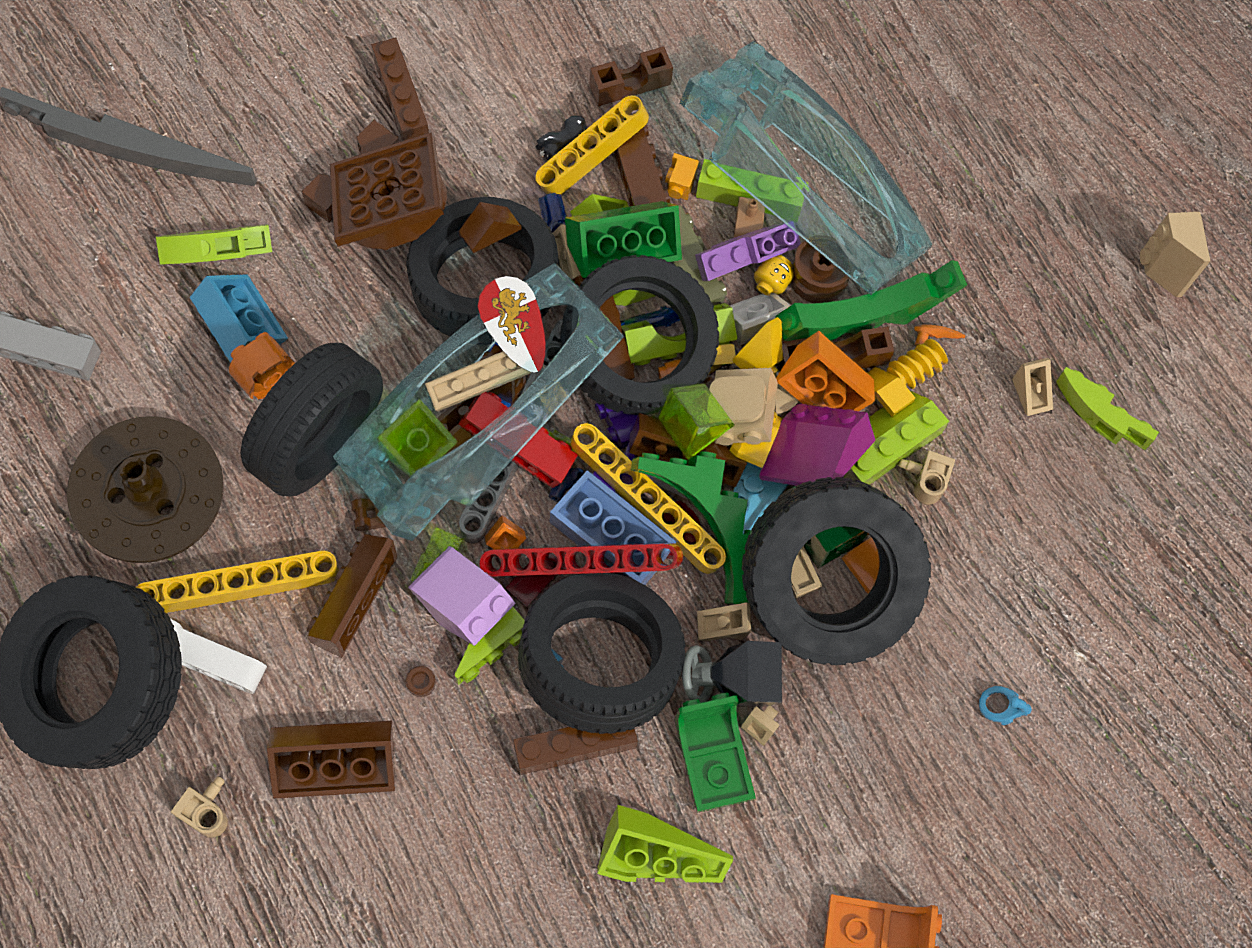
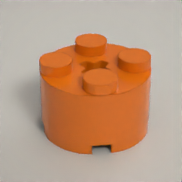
M263 332L246 346L240 345L232 351L230 356L233 360L229 366V374L251 399L255 396L259 400L265 398L275 383L295 362L267 332Z

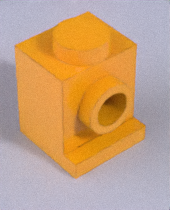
M677 153L673 154L672 164L665 179V183L669 184L668 193L670 197L688 200L697 176L698 160Z

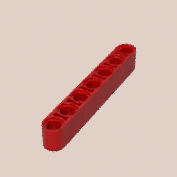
M674 543L507 548L486 551L482 554L479 564L481 570L489 576L667 571L677 568L682 563L683 552ZM665 548L671 550L674 556L673 562L670 565L665 564L661 558V553ZM635 550H640L644 554V562L641 566L636 565L633 561L632 556ZM607 551H611L615 555V563L611 567L604 562V554ZM578 552H582L586 556V564L583 568L578 566L575 560ZM550 553L555 554L558 559L555 568L550 567L547 562ZM522 554L527 555L529 558L527 569L522 568L519 560ZM494 555L501 559V567L498 570L492 566Z

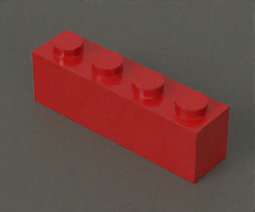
M484 392L477 395L458 425L551 488L561 484L578 456L572 451L571 446L564 441H557L549 436V432L544 427L537 424L533 425L527 421L525 415L519 410L508 408L501 403L502 400L496 394Z

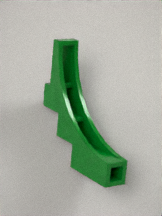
M700 451L697 456L689 457L688 465L687 460L670 458V462L660 461L659 455L642 453V457L632 459L631 471L652 476L672 486L690 500L702 514L713 532L717 543L722 546L726 554L723 564L725 575L724 603L732 605L748 603L742 581V575L744 574V571H742L743 554H745L744 548L748 535L752 533V530H744L743 534L748 499L738 498L739 493L722 491L721 493L725 460L716 459L717 454Z

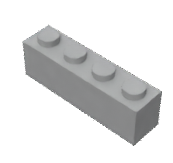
M0 311V357L89 381L101 353L94 338L83 333L78 335L70 334L58 326L48 328L32 319L19 320L9 313Z

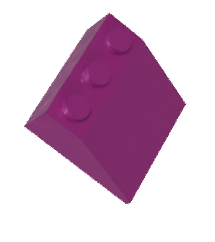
M797 404L781 421L765 464L759 474L760 480L797 486L807 481L814 482L820 478H842L876 441L867 412Z

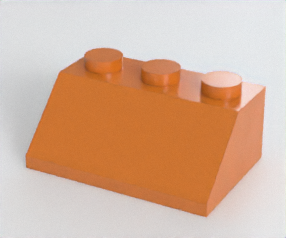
M820 331L797 345L776 377L778 384L802 404L861 411L875 402L874 379Z

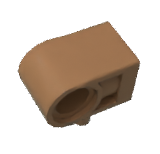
M739 197L733 238L763 228L766 200Z

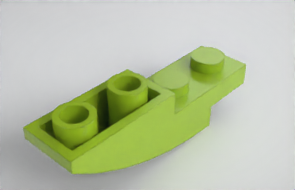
M268 224L155 236L160 264L217 261L272 252Z
M1068 367L1058 377L1056 382L1076 413L1090 427L1115 445L1123 437L1146 450L1156 439L1159 432L1153 429L1149 423L1132 417L1125 409L1110 404L1115 395L1109 392L1105 386L1095 384L1085 378L1081 372L1071 370Z

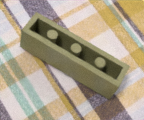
M679 205L682 260L672 261V263L690 273L691 277L695 278L700 286L702 285L705 289L704 292L708 294L713 305L722 304L727 295L725 285L721 280L718 281L717 278L710 281H702L695 255L704 251V243L699 235L696 236L692 229L693 221L689 213L685 214L682 206Z

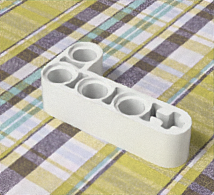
M171 619L180 643L179 649L182 657V666L247 693L254 694L267 668L265 664L184 630L179 623Z

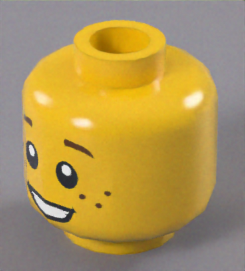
M777 255L763 261L754 273V280L758 284L756 286L757 289L766 296H770L771 293L781 295L794 278L792 263L782 255Z

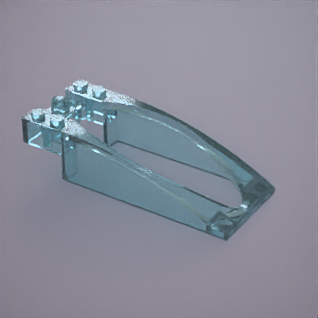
M753 41L739 49L734 59H728L721 67L711 73L705 69L689 79L679 104L719 136L709 160L870 295L931 248L932 242L912 207L869 147L817 92L781 61L767 52L763 46ZM747 90L767 106L760 122L748 104L739 97L740 94ZM773 124L890 221L896 245L895 257L886 258L881 256L841 219L800 177L765 129Z
M557 264L550 265L526 280L525 283L533 291L539 309L557 305H572L577 308L579 313L578 323L569 339L527 390L494 422L453 451L415 471L404 485L386 463L404 442H409L418 434L416 431L435 411L425 383L478 362L483 354L495 344L496 341L487 330L479 313L408 374L333 456L345 474L357 481L380 511L377 515L392 535L413 541L450 499L470 506L624 337Z

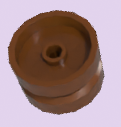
M816 234L806 238L798 246L792 264L794 278L790 283L795 293L803 300L814 304L837 300L844 293L854 268V256L849 246L840 238L829 234Z

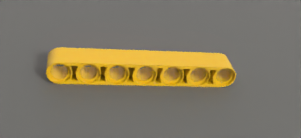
M584 423L576 427L571 438V448L631 506L676 541V545L681 548L683 555L699 571L711 574L724 564L726 554L722 546L646 474L631 471L632 461L592 424ZM586 434L591 438L592 443L584 445L579 442L577 436ZM600 454H608L612 458L613 463L609 465L603 464L598 456ZM626 473L631 475L633 484L627 485L622 483L619 477L620 474ZM649 493L652 495L654 504H645L641 500V494ZM670 513L673 515L675 524H666L662 520V514ZM683 533L693 534L696 544H687L683 540ZM704 553L714 554L717 559L716 565L708 564L704 559Z
M317 551L144 582L136 586V588H140L148 594H155L154 599L164 608V612L170 613L329 584L335 581L339 567L335 556L331 552ZM328 562L332 564L329 571H318V567L322 563ZM292 569H303L300 576L295 578L289 577V572ZM263 574H273V578L269 582H259ZM234 579H244L240 587H230ZM208 583L214 584L211 592L207 594L201 593L204 585ZM185 589L182 597L172 599V594L175 590Z

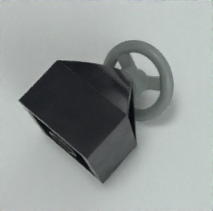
M745 641L729 647L716 662L711 661L708 652L702 646L694 645L690 647L685 653L682 667V683L689 700L699 699L700 703L706 702L712 693L713 686H716L720 694L729 693V697L737 696V707L757 706L758 708L782 703V642ZM697 654L701 657L703 663H699ZM699 686H704L703 692L698 696Z

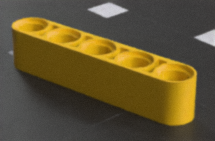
M631 95L622 99L538 169L535 175L536 181L546 195L549 197L562 195L648 123L649 114L640 98ZM634 110H638L635 114L630 115ZM617 127L615 131L609 132L612 128ZM596 144V146L593 149L588 150L590 146ZM575 161L572 166L568 167L571 162ZM555 178L552 183L547 184L550 179Z

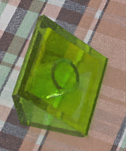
M705 384L671 388L659 416L660 421L688 460L735 426Z
M421 399L415 401L376 437L387 458L414 481H417L458 442Z

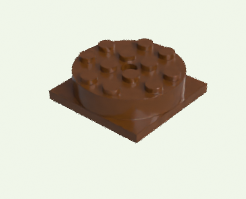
M432 132L329 164L334 241L338 247L355 242L367 248L388 250L418 239L441 215H444L443 210L447 200V190L439 173L436 143Z

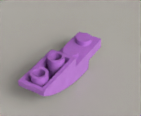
M790 220L713 245L711 249L698 253L695 257L702 281H710L749 264L760 263L795 249L801 242L795 220Z

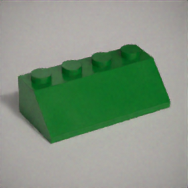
M660 201L565 218L567 246L583 278H586L603 264L614 259L620 260L621 257L636 255L640 257V255L656 257L657 259H665L668 262L682 260L679 205Z

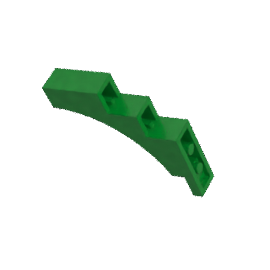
M951 260L931 274L922 272L900 283L866 295L827 303H794L777 314L775 318L778 317L782 321V338L784 341L809 338L820 331L832 342L844 333L857 334L861 330L878 328L885 322L906 325L968 285L958 261Z

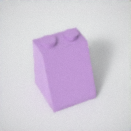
M451 546L408 587L440 626L474 646L516 604L500 583Z

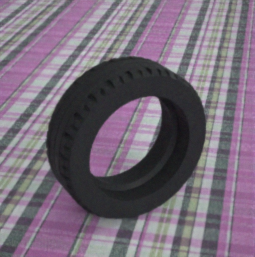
M475 197L455 202L444 208V215H441L418 239L411 242L408 248L406 267L417 309L433 328L461 341L488 343L496 341L480 317L478 309L479 298H469L454 294L442 287L437 278V274L444 262L458 250L467 247L459 235V230L480 202L508 207L521 225V230L497 242L511 245L524 252L530 258L531 268L522 281L527 283L533 291L540 309L541 318L549 312L557 298L561 275L555 237L550 227L538 214L526 206L511 200L497 197Z
M653 256L621 257L620 260H611L595 269L583 280L570 299L560 328L562 356L566 360L565 365L569 374L575 378L574 382L584 393H588V397L596 401V403L603 404L607 409L614 410L615 412L622 411L628 415H638L639 413L644 415L654 414L680 403L705 380L718 352L716 349L719 346L717 314L713 310L714 306L710 301V297L704 292L705 289L702 285L700 286L695 278L691 277L690 273L684 271L680 266L677 267L670 261L668 262L661 258L657 259ZM639 290L651 293L665 301L678 315L684 328L686 346L681 361L667 376L651 382L628 380L611 370L599 356L592 337L594 318L601 305L608 298L619 292Z
M326 343L308 352L275 383L252 416L243 436L240 450L245 469L279 496H297L314 487L345 458L374 416L383 392V379L379 369L344 343Z
M582 573L572 575L546 588L529 608L518 649L520 676L535 703L544 712L548 713L549 716L562 724L590 733L611 734L625 732L626 730L640 727L645 722L652 720L653 717L657 716L665 708L671 699L684 664V634L681 631L682 627L678 622V618L673 613L671 607L646 585L629 577L613 573ZM583 618H601L614 621L631 630L644 643L651 657L650 669L645 677L625 686L602 687L586 683L566 671L555 658L551 650V640L554 632L571 621Z

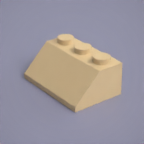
M1200 212L1168 213L1140 251V262L1144 265L1146 275L1175 297H1182L1210 262Z

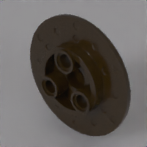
M146 416L132 418L103 430L80 452L68 479V509L72 521L81 536L102 554L130 563L161 561L190 548L211 527L217 517L223 499V472L218 457L211 445L201 434L188 425L164 417ZM157 461L163 462L158 469L151 467ZM125 495L124 500L122 502L116 504L113 503V500L117 496ZM173 506L171 513L161 515V511L165 507Z

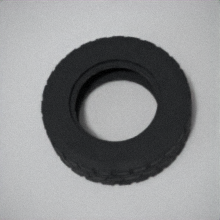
M827 477L816 479L814 482L807 481L797 485L795 489H789L778 496L779 499L771 502L763 511L764 514L758 517L752 527V533L748 535L744 548L745 554H743L742 571H744L742 575L743 587L746 591L748 603H750V607L757 619L776 642H782V647L785 650L791 651L793 655L801 659H809L813 663L826 665V663L830 665L854 664L866 661V658L869 657L873 658L885 652V649L888 647L891 648L902 639L901 636L904 633L906 634L915 623L916 617H919L930 587L931 562L928 560L930 554L927 542L923 541L924 535L918 524L914 522V518L899 503L876 487H872L870 484L859 480L853 481L851 478L836 477L832 479ZM834 527H854L869 533L875 542L879 554V571L875 584L869 594L853 608L835 614L815 613L800 606L792 591L791 573L796 556L804 544L816 534Z
M76 575L74 577L69 576L58 579L56 582H51L40 588L38 592L31 595L18 608L0 638V722L3 724V728L9 738L14 741V744L23 753L47 765L78 769H101L108 766L113 767L126 762L127 759L133 758L158 736V732L163 729L169 719V715L173 711L178 697L177 693L180 689L182 676V657L174 625L156 599L151 598V595L132 585L97 576ZM99 623L110 633L115 642L119 657L118 677L114 690L106 704L92 717L77 722L68 715L59 700L56 687L57 667L60 657L70 640L86 627Z

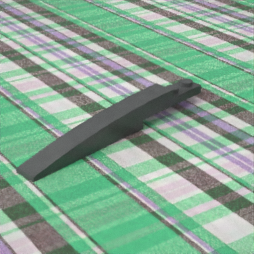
M4 87L0 89V102L7 113L13 116L21 115L37 125H43L49 137L110 157L174 173L255 186L257 182L253 168L104 114L99 123Z

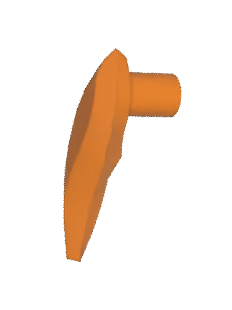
M924 324L914 327V330L918 332L915 346L923 344L928 339V336L937 339L965 338V334L943 326Z

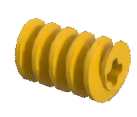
M927 339L923 344L917 345L914 350H909L906 355L899 356L897 361H891L886 370L888 373L899 377L905 386L914 389L916 388V382L919 384L924 383V375L927 378H932L934 375L933 370L936 373L942 372V364H948V358L944 349L936 340Z

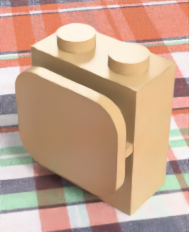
M771 368L716 370L715 380L709 388L706 410L709 417L708 431L716 444L748 443L756 445L761 442H771L778 385Z

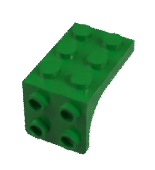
M729 693L712 696V701L700 703L699 699L682 703V707L678 709L674 719L696 813L756 799L737 722L736 708L738 698L737 696L729 697Z

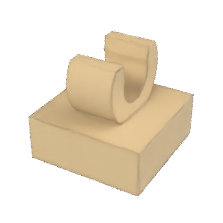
M756 706L741 728L764 746L779 727V724L774 721L779 712L771 706H768L763 712Z

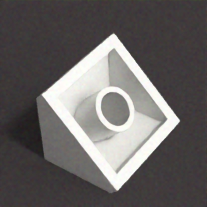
M771 293L770 296L760 294L730 305L733 309L738 345L748 343L767 322L775 319L777 314L791 305L774 293Z

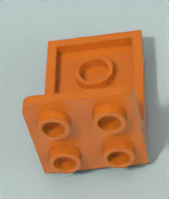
M831 894L829 895L823 948H939V946H935L936 933L941 931L942 914H938V906L935 905L909 907Z

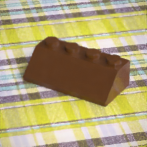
M364 534L360 542L356 541L350 551L349 556L351 559L347 566L343 565L338 571L335 579L337 582L332 592L328 591L321 603L322 611L318 617L314 616L307 627V632L309 633L307 636L312 644L340 658L344 656L398 558L394 541L390 538Z
M392 720L270 727L267 754L273 799L395 791Z

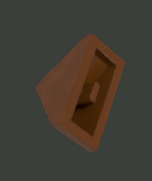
M480 202L459 230V235L471 252L475 253L521 230V225L508 207Z

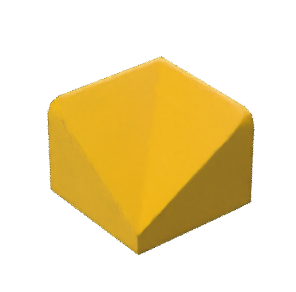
M733 344L719 345L716 348L718 351L709 374L724 364H735L732 361L736 356Z

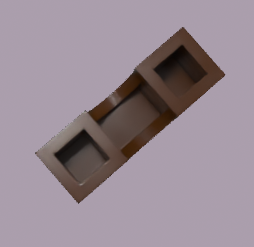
M663 46L640 53L637 63L627 69H618L615 61L591 67L589 86L599 107L622 100L627 96H635L671 85L673 65Z

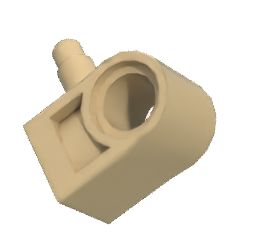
M928 451L922 464L901 459L899 467L918 475L914 487L915 497L919 502L930 505L939 501L945 492L955 459ZM925 483L933 484L937 491H930L926 488Z
M219 776L216 777L202 795L188 787L171 813L206 837L213 838L221 835L227 827L228 818L226 813L212 801L221 790L225 780ZM209 813H216V823L211 827H204V817Z

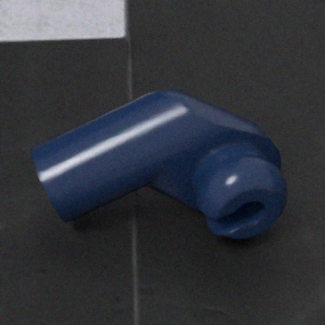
M581 468L569 469L562 483L551 488L548 497L555 502H559L563 498L565 491L572 488L585 473L584 470Z

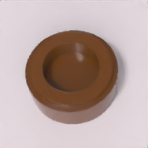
M416 666L406 675L407 689L414 696L425 697L432 693L435 688V675L428 667Z

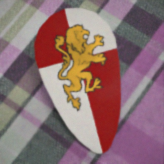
M505 276L494 279L485 286L480 294L478 302L480 317L491 336L513 362L531 373H539L543 368L546 357V340L541 313L535 295L528 284L518 278Z

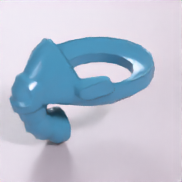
M993 686L986 689L979 699L981 714L986 719L1000 722L1002 725L1010 724L1013 722V719L1027 716L1032 711L1031 706L1024 700L1019 699V695L1015 691L1002 686ZM1001 693L1008 698L1009 706L1004 712L993 713L987 709L986 700L991 694Z

